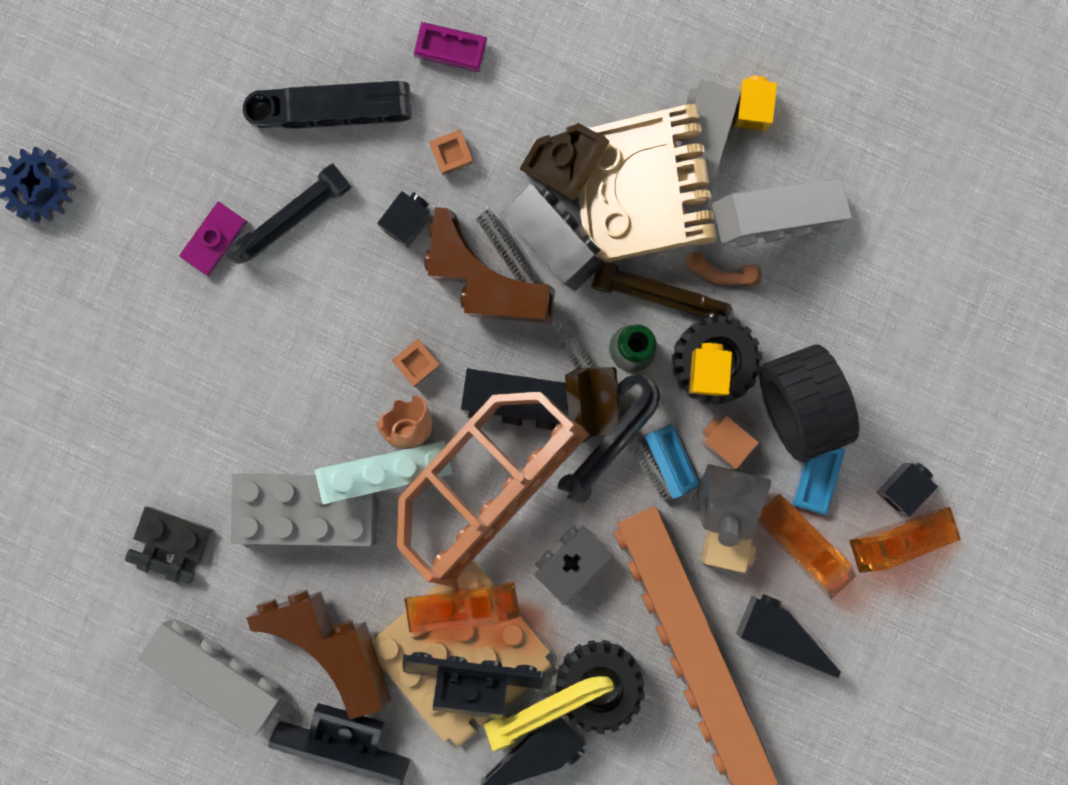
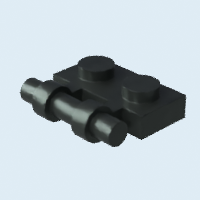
M145 506L133 539L146 543L142 553L129 549L125 562L137 565V570L146 573L151 570L165 575V579L177 583L179 580L191 584L195 571L186 569L184 566L187 558L196 562L201 561L212 528L150 506ZM158 548L174 553L173 561L170 563L155 558Z

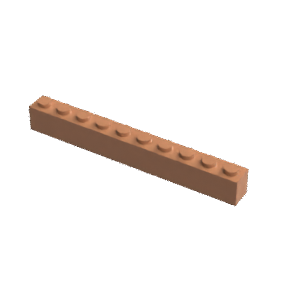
M656 506L648 507L617 521L618 530L613 532L621 551L624 549L629 551L632 562L627 563L635 583L641 580L647 592L641 595L649 615L655 612L661 625L655 627L663 647L669 644L675 657L669 659L676 677L684 676L689 689L683 691L691 710L693 711L698 708L703 721L697 724L705 742H713L717 753L712 755V759L719 774L723 775L726 773L731 785H779Z

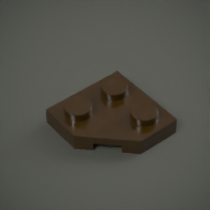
M580 123L567 127L566 132L553 137L546 135L536 139L520 167V170L574 201L610 142L603 135Z

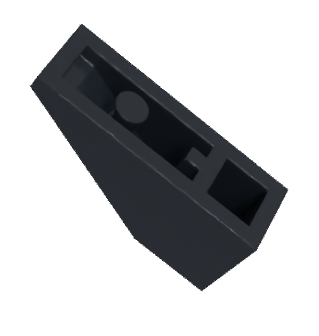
M762 594L761 599L753 596L750 597L736 632L740 638L839 679L841 671L788 611L780 608L782 601L766 594Z
M563 715L531 731L481 779V785H509L561 769L566 763L571 766L585 753L583 749L586 745L585 737Z

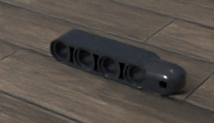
M383 81L257 90L246 97L242 111L249 124L256 128L283 127L300 129L404 122L412 118L410 84L405 81Z

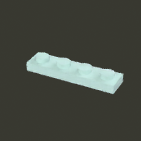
M445 441L316 469L315 474L322 504L411 484L446 446ZM450 462L438 474L440 477L452 474Z

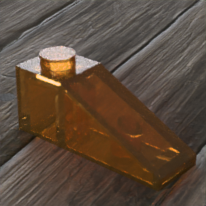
M780 493L763 507L758 522L830 599L856 577L851 563Z
M945 507L867 532L850 539L849 543L859 573L891 569L961 539L951 508Z
M514 582L481 585L404 598L409 633L500 624L520 617Z

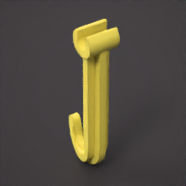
M600 676L580 681L509 718L503 717V719H494L484 724V728L492 752L499 749L503 751L516 745L515 739L583 706L593 699L613 691L614 685L612 680L608 677Z

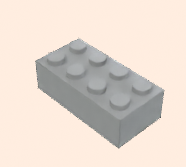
M232 474L230 544L373 546L376 544L377 492L323 505L316 475Z

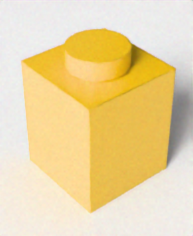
M750 76L748 79L742 80L738 91L741 92L735 111V128L768 131L773 123L777 83L768 82L769 79L763 76Z
M702 343L701 349L692 351L689 393L715 396L729 395L732 351H723V345L714 343Z

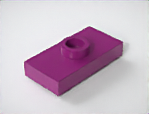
M421 21L413 54L415 58L480 73L488 40L485 36Z
M218 201L179 254V257L209 277L226 254V250L234 243L248 222Z

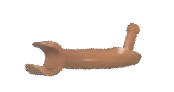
M693 252L686 257L688 269L714 285L757 286L761 282V269L755 265H743L742 272L726 273L716 269L700 252Z

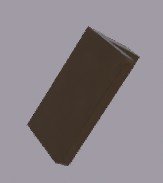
M577 368L565 374L569 419L581 425L589 433V436L582 443H585L594 436H606L621 419L616 368Z

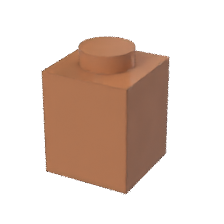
M723 416L720 420L714 417L701 432L705 435V438L700 443L731 469H737L759 443L728 416Z

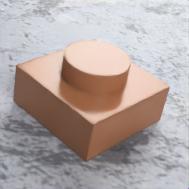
M461 130L429 142L442 176L473 164V159Z
M419 339L415 340L392 359L393 363L413 387H416L441 366Z

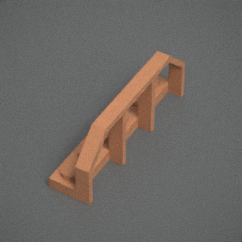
M541 392L492 395L398 498L397 548L427 582L449 586L589 436V433L581 425L569 419ZM541 403L561 424L552 431L551 439L546 445L535 450L528 457L527 465L520 470L480 428L501 405ZM473 436L512 475L504 483V490L496 499H492L483 505L480 509L479 517L438 475ZM430 482L471 524L459 531L456 536L457 541L448 550L442 551L435 557L432 568L411 547L412 502Z

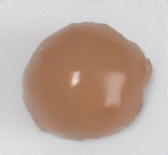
M413 396L410 402L395 400L393 408L389 412L382 414L379 422L376 423L378 431L385 438V441L394 448L400 449L414 448L423 444L429 438L433 428L432 416L428 405L420 396Z

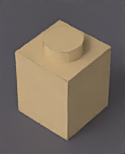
M707 530L700 562L706 565L746 573L747 566L753 565L756 553V546L751 545L752 538L748 540L740 539L736 546L727 547L719 543V533Z

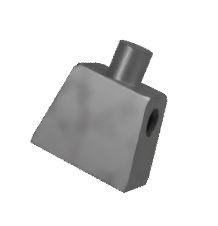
M707 464L699 486L702 527L705 530L719 533V543L727 547L736 546L740 539H751L761 516L772 480Z

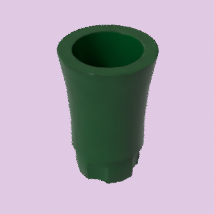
M644 325L624 326L615 332L610 341V356L613 362L622 370L628 372L644 370L653 362L656 356L655 335ZM631 340H637L641 343V350L639 352H633L629 348Z

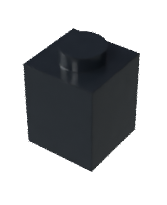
M401 190L377 224L382 231L408 249L428 223L430 217H432L430 211L426 209L429 204L416 193L412 192L409 196Z
M903 463L876 493L900 516L910 517L938 486L931 480L933 474L922 464Z

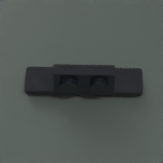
M413 652L412 655H403V672L437 676L433 711L503 719L507 685L542 689L544 672L537 671V668L531 665H518L516 668L503 667L501 663L492 660H485L479 664L467 662V659L459 656H449L446 659L432 658L431 654L425 652Z
M317 703L314 710L310 729L279 721L268 744L269 748L284 753L297 755L318 763L328 764L397 785L403 784L410 763L408 757L378 749L385 722L366 716L349 720L347 711Z

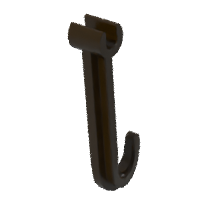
M610 262L605 263L595 272L591 286L592 289L600 292L612 293V291H616L705 318L726 316L727 319L728 316H731L733 310L732 304L620 271L618 265Z

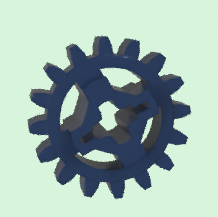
M38 147L33 148L32 155L25 149H20L21 158L18 160L9 156L8 160L12 164L10 168H0V171L6 174L5 179H0V186L5 188V191L0 193V198L9 201L5 208L13 213L17 211V217L23 220L29 217L35 223L40 222L41 215L45 219L52 221V212L55 210L64 214L65 210L62 207V203H72L73 199L67 196L68 191L76 190V186L68 182V179L75 176L74 172L64 169L68 163L61 157L56 159L57 154L48 149L44 153ZM47 165L53 169L56 178L49 176V169L46 168ZM17 192L24 194L23 201L27 202V205L20 200Z

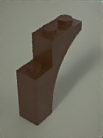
M435 207L434 217H430L428 223L431 247L425 254V270L428 271V276L437 281L467 283V286L462 288L460 303L461 307L464 308V313L477 318L552 324L555 289L549 284L514 280L488 268L474 254L466 242L459 226L457 215L449 208Z
M302 590L289 595V601L279 604L276 599L262 602L256 605L257 611L246 618L250 631L264 632L284 638L298 645L317 660L336 685L349 720L382 711L390 702L391 698L366 621L353 624L352 620H348L332 626L321 591L309 595L308 590Z

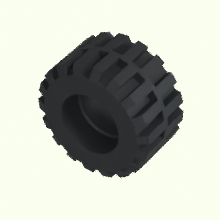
M726 316L707 317L699 322H695L681 335L674 346L675 350L671 363L674 366V369H672L673 376L677 377L678 386L681 390L684 389L688 393L687 396L700 400V403L717 405L742 397L757 382L755 379L761 373L759 362L763 357L762 352H758L757 346L760 343L757 337L755 339L752 338L750 335L752 331L747 326L743 328L739 325L740 321L734 318L728 320ZM718 341L727 345L733 352L735 368L730 376L729 395L715 396L689 393L692 351L700 349L702 343Z
M595 640L587 641L588 644L583 646L581 644L574 647L573 652L567 653L563 658L564 661L562 665H559L557 671L556 693L578 683L581 677L592 668L607 667L612 669L620 680V690L612 701L603 705H594L587 702L565 715L569 717V721L573 725H580L583 731L590 732L591 729L596 730L597 734H605L604 730L611 729L613 733L618 731V726L623 723L627 726L632 722L631 717L634 713L636 715L641 709L640 702L644 701L645 695L643 691V686H645L644 679L636 661L623 647L618 644L613 645L610 641L602 640V642H595Z

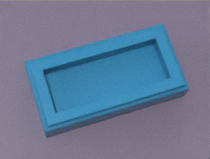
M673 424L645 435L673 499L700 486Z
M838 448L804 462L792 506L827 515L845 449Z

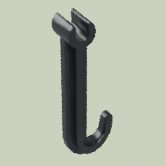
M333 163L328 165L317 176L319 180L253 232H248L226 250L228 259L237 264L253 259L332 197L338 199L352 188Z
M634 374L627 376L619 382V397L635 385H640L642 389L641 396L574 474L564 475L560 479L558 489L569 492L567 499L579 503L587 501L591 496V486L654 415L659 406L660 393L658 386L653 380L645 375Z

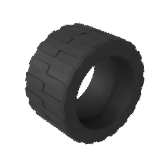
M814 344L764 363L761 366V373L759 374L760 387L768 415L779 439L794 459L799 462H805L857 440L860 424L854 397L843 371L826 348L819 344Z

